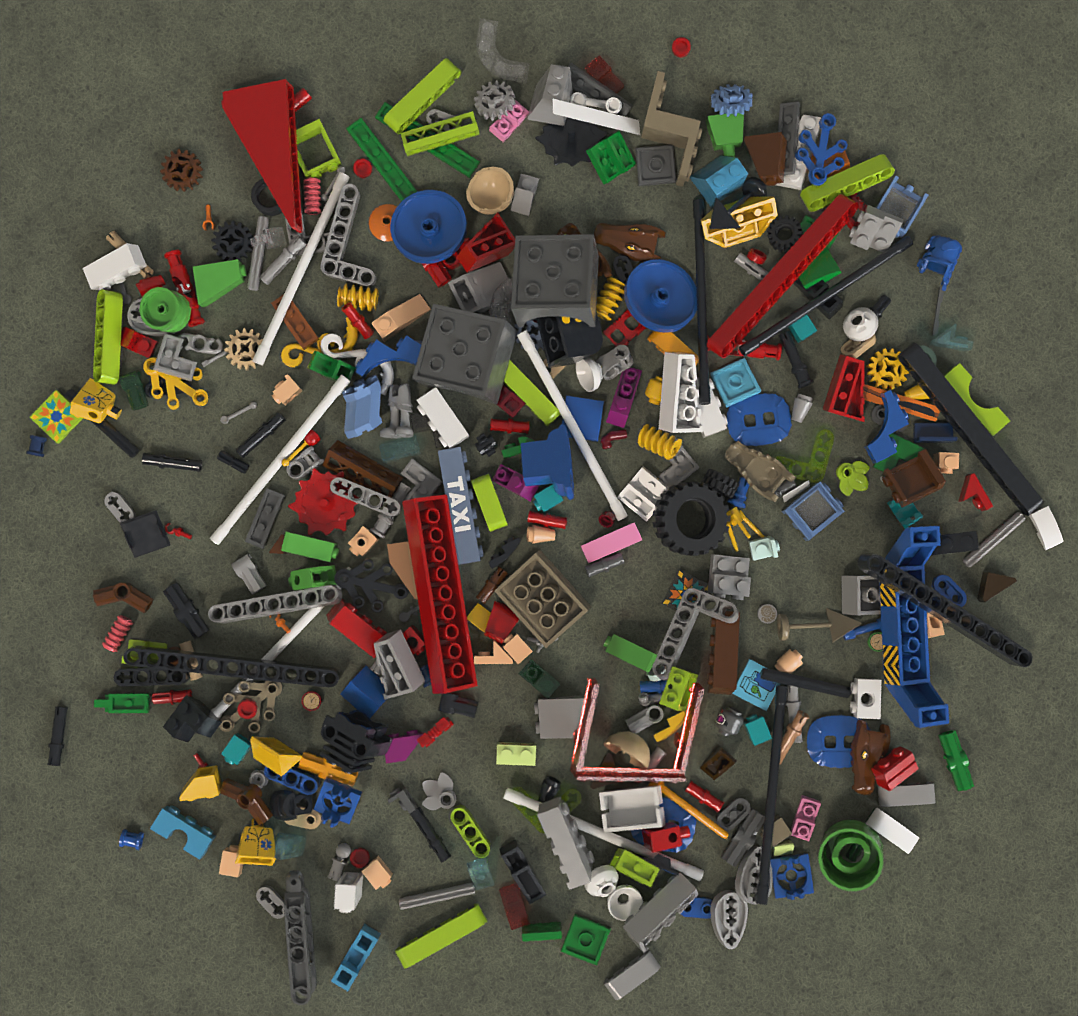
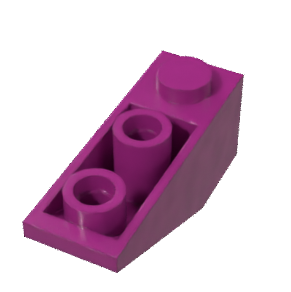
M630 367L621 373L606 423L622 428L625 427L642 373L641 370Z

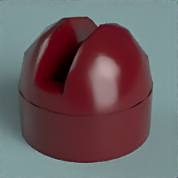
M605 511L599 517V523L606 528L611 527L615 522V515L611 511Z

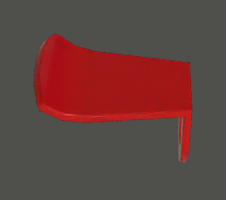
M494 601L484 635L502 644L519 621V618L507 605Z

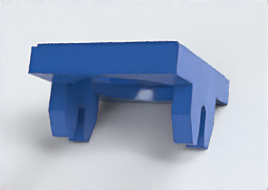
M326 777L313 810L322 813V824H325L328 819L331 820L330 827L336 826L339 821L350 824L362 792ZM340 796V802L342 803H337L334 799ZM324 798L331 800L332 808L326 806ZM342 806L350 808L348 811L342 813L337 811L338 808Z
M808 853L771 858L772 882L776 899L784 897L795 900V897L802 899L805 897V894L814 893ZM800 863L804 870L797 871L793 868V864ZM782 864L787 865V869L784 871V873L777 874V871ZM788 870L796 872L797 877L795 880L789 881L786 879V872ZM806 877L804 884L796 890L795 882L798 878ZM778 880H786L790 885V890L783 888Z

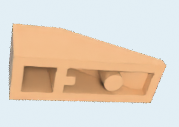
M419 294L389 310L373 321L372 325L383 341L386 342L431 309Z

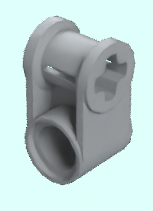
M619 345L607 354L600 356L596 363H599L602 367L603 378L611 380L621 372L629 369L633 365V358L627 346Z
M310 446L289 463L287 473L291 478L301 480L312 472L314 468L317 469L321 466L324 460L320 459L315 453L314 447ZM295 466L301 467L299 475L292 474V469Z

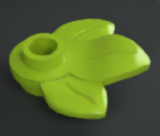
M855 461L852 464H840L836 469V475L840 480V491L849 497L853 489L857 491L867 490L869 484L865 474L869 471L870 467L862 461ZM846 469L849 471L847 476L845 475Z

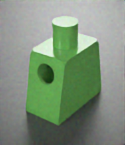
M737 113V116L730 114L729 117L726 114L707 117L706 126L714 150L723 149L724 156L735 157L734 148L741 147L743 142L744 114Z
M335 565L291 571V576L288 579L289 585L293 590L336 585ZM314 574H319L320 580L314 581Z

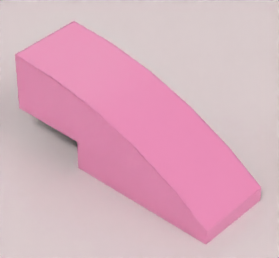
M634 522L586 543L581 548L589 564L641 541L642 538Z

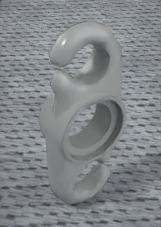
M188 333L178 336L188 340V344L184 346L185 350L217 354L223 349V342L219 338L216 339L219 346L214 350L211 348V343L215 341L214 338ZM197 339L204 340L203 348L196 349L195 341Z

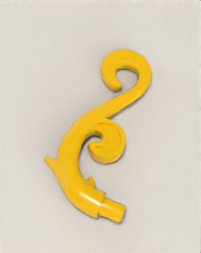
M346 317L348 327H346L347 333L343 336L346 338L343 348L339 350L338 347L330 350L333 353L352 351L357 342L358 330L350 324L351 321L348 317ZM328 333L322 334L319 337L320 340L317 341L318 348L308 347L303 350L300 344L297 343L286 345L281 352L283 363L289 367H297L302 363L304 357L302 353H299L296 359L290 358L289 352L293 349L303 350L310 354H313L314 351L324 354L320 345L321 340ZM335 342L330 343L331 347H334L336 344Z

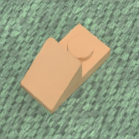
M493 640V655H490L488 651L478 652V655L474 656V664H513V658Z

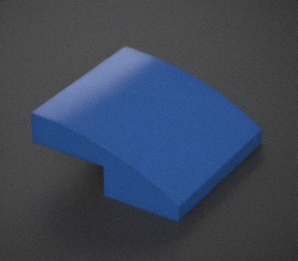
M566 396L565 403L585 440L598 442L604 401ZM563 419L562 424L565 425L567 428L568 437L573 438L569 428L567 427Z

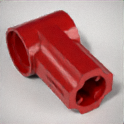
M442 261L431 264L421 263L438 288L452 280L450 274L441 263Z

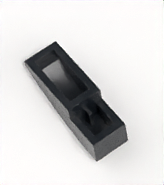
M799 277L793 283L810 301L829 289V285L823 280L808 289L804 288ZM836 295L817 307V309L830 320L843 307V300Z
M515 839L499 848L501 857L528 903L532 904L546 896L542 884L517 840Z

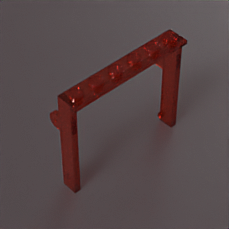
M589 678L579 729H575L573 734L575 750L570 770L576 780L582 782L588 780H597L599 782H605L606 780L617 782L634 781L638 783L642 781L659 783L660 781L671 783L686 782L685 772L704 688L699 683L694 682L692 688H689L691 695L682 733L676 732L674 735V745L678 749L674 769L583 767L600 686L595 678Z

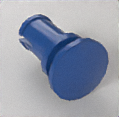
M740 477L739 486L733 498L728 499L727 502L735 507L745 508L746 505L743 501L747 499L746 493L749 484L745 478Z
M667 680L640 681L641 693L658 692L660 694L662 693L661 691H664Z

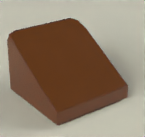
M281 534L269 553H287L281 551L285 535Z

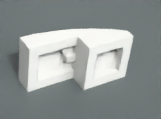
M1049 506L1029 515L1038 531L1036 534L1045 550L1063 542L1061 532Z

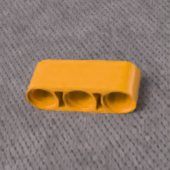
M653 331L647 337L648 341H652L656 345L655 347L663 354L665 352L694 354L695 364L699 363L698 355L672 332Z

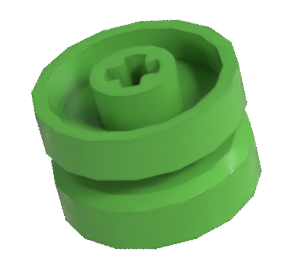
M156 287L144 294L140 302L139 311L141 319L152 329L168 333L178 332L187 325L190 319L191 308L189 301L179 292Z

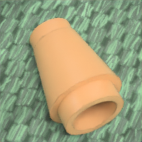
M536 525L528 526L527 542L535 544L555 540V529Z

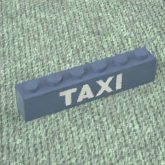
M461 447L439 450L438 455L444 490L448 498L458 565L481 561L480 557H484L482 545L478 546L477 538H480L479 526L475 527L474 524L477 514L476 508H472L470 501L474 500L472 489H468L467 482L471 481L469 470H465L464 463L467 462L466 451H462Z

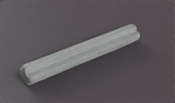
M259 216L257 221L247 286L252 291H258L259 276L261 275L269 219L265 216Z
M1020 512L1015 513L979 545L980 550L972 551L963 559V563L968 568L975 565L1025 521L1024 515Z
M467 883L400 898L399 907L403 910L475 893V887L473 883Z

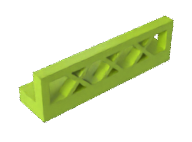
M473 111L400 133L407 156L480 135ZM471 118L472 124L460 126L464 119ZM450 124L455 127V129L442 132L445 125ZM432 129L437 132L435 135L424 137L428 130ZM412 135L419 138V140L409 143L406 140V137Z

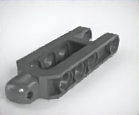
M299 870L289 871L286 876V892L284 895L291 999L295 1004L305 1005L309 1002L312 993L317 987L310 893L305 888L302 873ZM296 991H298L300 995L307 997L304 999L298 998Z

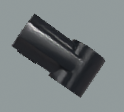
M445 693L441 694L438 711L475 718L479 701L459 697L455 693L454 695Z

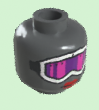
M728 706V708L721 709L715 724L719 728V733L729 737L730 734H738L744 723V718L741 711Z

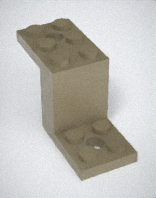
M658 71L641 138L685 149L676 185L683 187L685 181L688 182L693 169L691 164H693L696 157L697 146L703 128H699L701 122L699 120L660 111L667 80H664L665 73Z

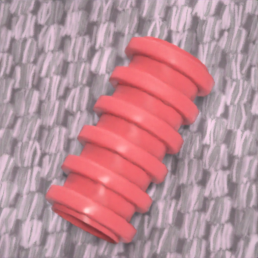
M312 177L303 180L305 184L304 190H306L304 191V207H306L304 212L309 215H317L321 213V197H319L321 195L319 191L321 189L319 185L320 180Z
M123 615L117 616L118 620H115V625L111 626L112 630L108 632L109 636H106V641L102 642L103 647L112 652L119 650L120 642L124 641L123 637L127 635V630H130L129 626L133 625L132 620L129 618L127 620V617Z

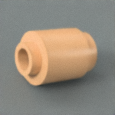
M789 649L776 661L777 664L774 666L780 672L792 674L803 664L801 661L803 657L796 649L794 651Z

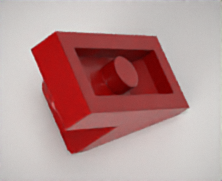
M123 327L120 346L147 358L153 356L159 343L158 341L144 336L135 330Z
M975 473L965 476L958 502L973 496L972 502L977 509L986 511L994 507Z

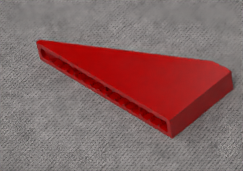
M286 79L224 91L221 101L224 112L289 225L298 233H302L294 87Z

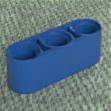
M265 766L264 773L267 778L301 793L311 795L320 787V780L317 776L293 766L281 777L278 774H273L271 769ZM290 772L296 774L297 780L295 782L289 780L288 774ZM307 780L314 782V789H309L306 786Z

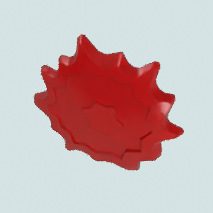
M314 468L309 480L299 481L301 490L295 492L296 500L289 504L288 508L297 512L300 523L308 525V535L321 531L327 536L336 528L346 531L347 520L355 516L354 506L358 503L333 493L330 488L331 481L334 478L344 477L343 471L337 475H333L329 471L322 474ZM342 481L336 483L337 491L344 489L347 491L345 495L348 496V490L351 485L349 484V487H345L342 485ZM352 494L355 499H359V498H360V497H358V496Z

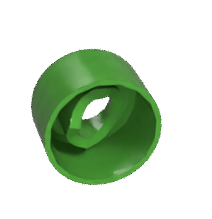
M843 820L832 825L825 832L819 850V865L823 875L831 884L846 891L863 890L876 882L883 867V845L875 830L857 820ZM827 842L829 844L832 854V861L835 866H833L826 857L825 846ZM857 843L861 845L864 849L863 858L856 863L846 862L840 855V850L846 844Z

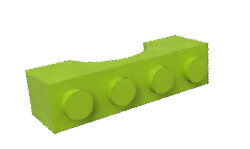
M960 363L943 375L992 436L1010 422L999 407L987 409L973 402L969 394L972 376Z

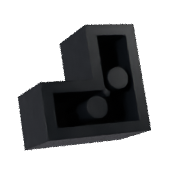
M186 695L166 721L163 728L173 738L189 742L195 733L211 738L222 721L203 702Z

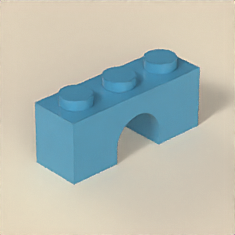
M172 805L162 808L150 828L166 839L173 834L174 830H183L188 838L183 850L199 860L205 855L216 837L212 834V829L207 826H199L193 817L183 816L180 814V810Z
M364 923L331 982L348 991L381 933Z

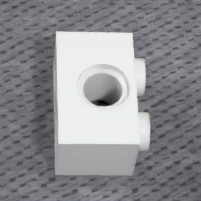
M854 678V682H851L850 686L851 694H854L853 702L850 703V712L853 713V717L881 719V680ZM864 693L869 695V700L866 703L861 701Z

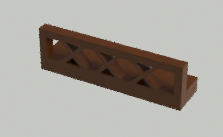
M338 440L328 450L323 463L324 467L336 474L343 471V478L384 494L380 487L386 488L390 491L386 496L391 498L403 480V477ZM330 459L337 460L339 466L330 463ZM347 468L354 470L356 475H351ZM363 478L370 479L372 485L365 483Z

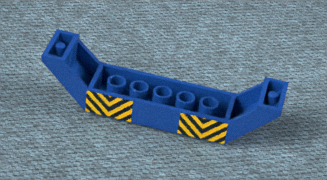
M940 527L906 528L885 559L925 584L924 565L936 546H940ZM879 582L884 684L915 727L922 728L949 724L948 704L943 702L930 683L927 612Z

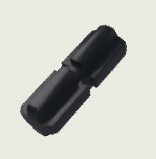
M223 450L217 456L218 460L229 466L232 465V468L243 474L249 469L247 463L238 458L235 459L234 456Z

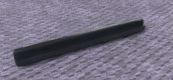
M71 389L66 391L64 397L71 403L77 393ZM106 419L102 423L91 421L129 457L133 458L139 453V449Z
M762 668L760 672V678L767 681L843 698H849L852 693L851 688L767 668Z

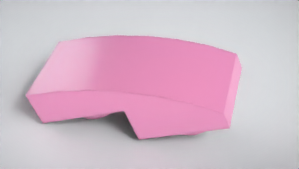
M516 100V104L512 105L513 111L508 110V116L503 114L501 120H496L490 126L489 131L502 142L515 131L529 114V111Z
M801 795L791 828V836L806 841L810 840L815 827V819L821 805L819 800Z

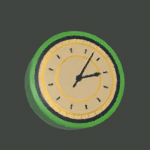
M874 632L869 635L867 643L871 650L883 651L882 633Z

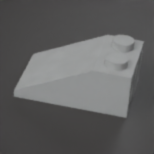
M870 575L842 576V614H881L879 581Z

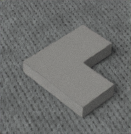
M165 333L153 370L192 382L197 362L179 357L184 339Z
M681 445L678 453L669 460L672 466L659 475L658 478L668 487L684 481L700 467Z
M411 459L400 473L415 484L405 500L432 496L443 482L414 459Z

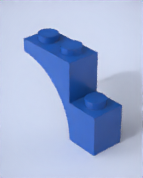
M406 335L404 339L401 338L396 345L397 351H394L376 339L374 343L371 342L367 347L365 358H361L355 367L357 369L356 373L365 378L376 366L389 361H405L416 366L421 344Z
M891 390L880 394L884 404V421L877 436L864 446L873 463H878L897 453V444L893 437H889V434L909 424L907 412L904 409L901 410L898 404L900 400L895 392L892 393Z

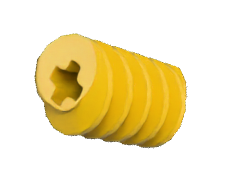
M609 277L607 278L608 283L603 285L605 290L599 292L601 297H597L596 311L599 318L611 321L612 319L608 314H615L612 307H619L616 300L623 301L619 295L624 294L623 288L625 285L619 280Z
M345 283L343 289L341 287L338 289L337 306L342 307L343 304L351 302L355 309L359 306L360 310H365L367 306L368 311L371 312L373 308L376 311L379 296L378 289L375 288L373 293H371L370 287H367L364 292L363 287L360 286L358 291H356L355 285H352L349 290Z
M650 424L644 425L638 436V445L642 448L645 447L646 450H651L655 454L658 453L661 457L664 456L667 460L672 459L678 453L682 440L677 439L675 441V436L672 435L669 438V433L665 432L662 435V430L659 429L656 432V427L652 426L650 428Z

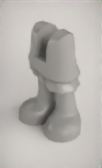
M391 385L387 400L389 402L387 406L390 407L391 415L390 425L388 428L381 429L380 437L400 439L401 437L411 438L413 437V430L410 427L409 412H412L411 407L413 406L411 403L410 385Z

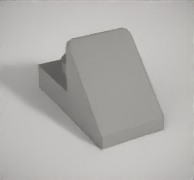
M524 174L520 175L518 186L515 188L511 211L529 216L539 178Z

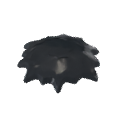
M567 117L565 126L548 123L547 126L542 127L543 134L536 136L535 139L544 145L546 154L554 157V165L567 163L573 167L579 162L590 163L591 160L586 150L603 140L608 133L598 129L597 124Z

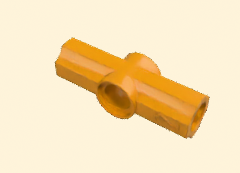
M305 751L298 767L318 774L317 776L322 779L328 777L349 786H354L359 773L347 774L341 770V767L327 763L325 758Z

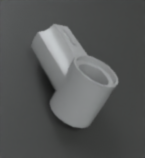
M248 553L231 565L235 573L243 579L251 594H255L267 585L258 572L257 565L252 562V557Z
M657 703L652 704L625 721L631 732L637 734L650 725L660 722L663 718V709ZM657 708L660 711L659 716L651 717L649 715L650 710Z

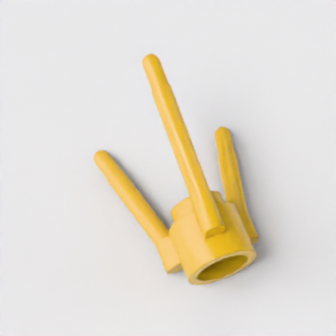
M735 507L726 513L727 516H730V521H727L726 526L729 527L728 532L735 552H738V547L730 524L733 527L738 524L746 537L750 538V534L742 524L744 520L761 538L765 537L744 515L742 510L739 511Z

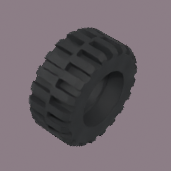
M684 482L669 487L668 491H664L661 494V500L656 501L655 506H657V509L653 510L652 516H655V522L652 523L653 528H657L655 533L657 538H661V543L665 547H669L670 551L681 555L698 556L709 553V550H715L718 547L717 543H722L725 539L723 534L728 533L729 527L726 526L727 521H730V516L726 514L729 507L728 504H723L724 497L718 495V490L714 487H708V484ZM690 500L696 501L701 505L706 518L703 530L695 537L683 535L676 522L679 507L684 502Z

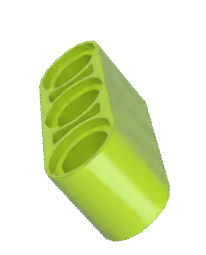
M489 473L472 479L471 483L489 531L508 526Z
M455 806L451 813L452 823L473 854L478 858L486 857L491 848L488 838L465 806ZM463 811L465 817L463 819H457L455 817V812ZM468 827H473L476 830V833L474 835H468L465 829ZM479 843H483L487 846V849L481 852L476 846Z

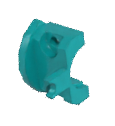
M894 500L887 502L889 508L904 529L923 518V515L913 503L902 508Z

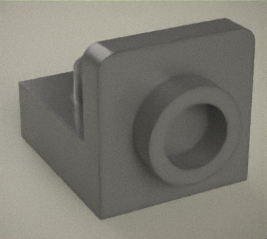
M398 787L389 793L391 796L387 800L389 803L399 797V804L404 811L407 810L410 814L417 809L418 806L406 787L403 789Z

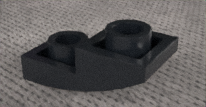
M513 536L504 541L505 545L502 548L505 554L502 555L499 552L490 557L491 561L488 563L491 569L499 566L513 554L521 542L519 538L515 539Z

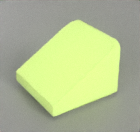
M784 840L774 847L772 846L773 856L793 854L794 844L790 840Z

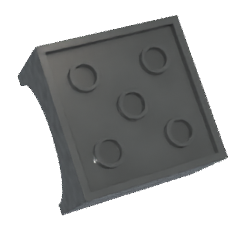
M594 234L516 236L511 310L518 327H524V324L531 319L547 316L575 318L584 321L589 327H595L599 255Z
M433 304L412 379L426 388L432 389V387L452 390L497 405L518 331L504 319Z

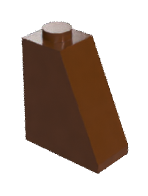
M782 132L745 136L744 141L757 173L764 184L775 186L778 183H784L787 140Z

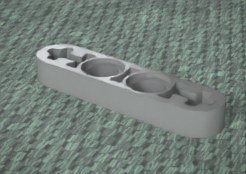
M337 477L331 481V491L341 497L388 516H397L402 511L401 503L394 498L345 478ZM341 481L342 485L345 487H349V484H351L352 486L348 490V496L345 495L347 491L344 489H340L339 491H337L338 487H336L335 484L340 483ZM355 488L362 490V496L359 499H355L352 495ZM373 495H377L380 498V503L377 506H373L370 503V498ZM384 498L387 499L385 502L392 505L395 503L397 511L390 513V508L383 506Z

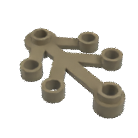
M243 679L238 686L241 692H247L249 689L261 692L257 695L234 694L229 691L224 694L223 701L226 704H232L246 698L253 699L257 703L258 709L256 715L251 718L248 729L251 733H257L260 730L261 702L265 698H267V709L264 711V719L272 721L275 718V697L282 691L281 682L265 681L261 683ZM242 683H247V684H248V688H246V689L242 688V687H241V684H242ZM274 685L276 690H269V686ZM231 695L233 700L228 701L226 696ZM238 711L232 715L221 717L222 723L219 728L222 731L229 732L234 728L235 722L241 718ZM272 712L273 716L269 718L266 716V713ZM229 722L230 726L224 727L223 723ZM256 724L258 728L254 730L251 728V725Z

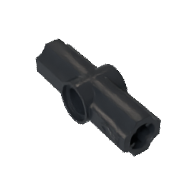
M178 582L163 591L174 608L175 616L181 623L185 624L195 640L210 630L200 616L199 609H196L193 605L194 601L187 597Z

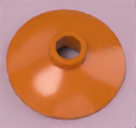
M384 204L374 209L371 213L369 228L377 239L393 241L390 224L397 206ZM386 218L390 219L389 224L384 223Z

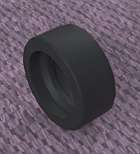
M260 179L255 183L251 191L253 204L264 215L275 216L281 214L282 211L278 204L274 207H265L261 204L259 195L261 190L267 187L264 179Z

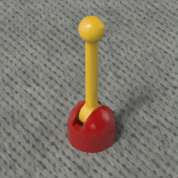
M311 429L304 437V443L287 459H283L282 465L288 466L289 461L307 445H316L321 440L319 435Z

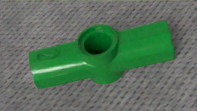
M956 730L939 734L938 736L945 754L943 758L947 761L948 765L946 767L951 772L956 790L966 791L974 787L968 769L969 760L965 751L961 748Z

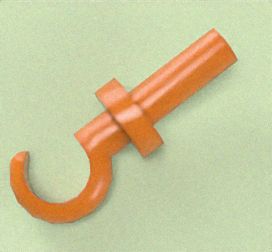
M278 614L275 618L276 625L282 627L286 633H290L291 630L285 624L284 618H280L281 614Z

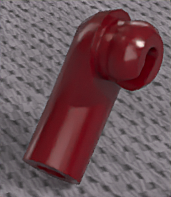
M625 429L606 434L600 440L602 449H610L612 447L611 441L626 439L627 432Z

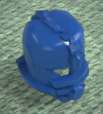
M932 236L925 245V249L928 251L923 255L922 259H919L917 267H919L920 273L925 272L927 268L944 275L941 285H943L941 290L946 291V286L957 264V259L962 252V246L957 240L949 237Z

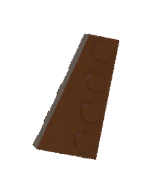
M725 611L724 615L729 617L733 615L734 612ZM740 612L739 618L734 623H726L713 617L710 619V627H713V634H710L709 646L712 647L711 654L709 653L708 665H710L707 677L708 693L731 695L737 688Z

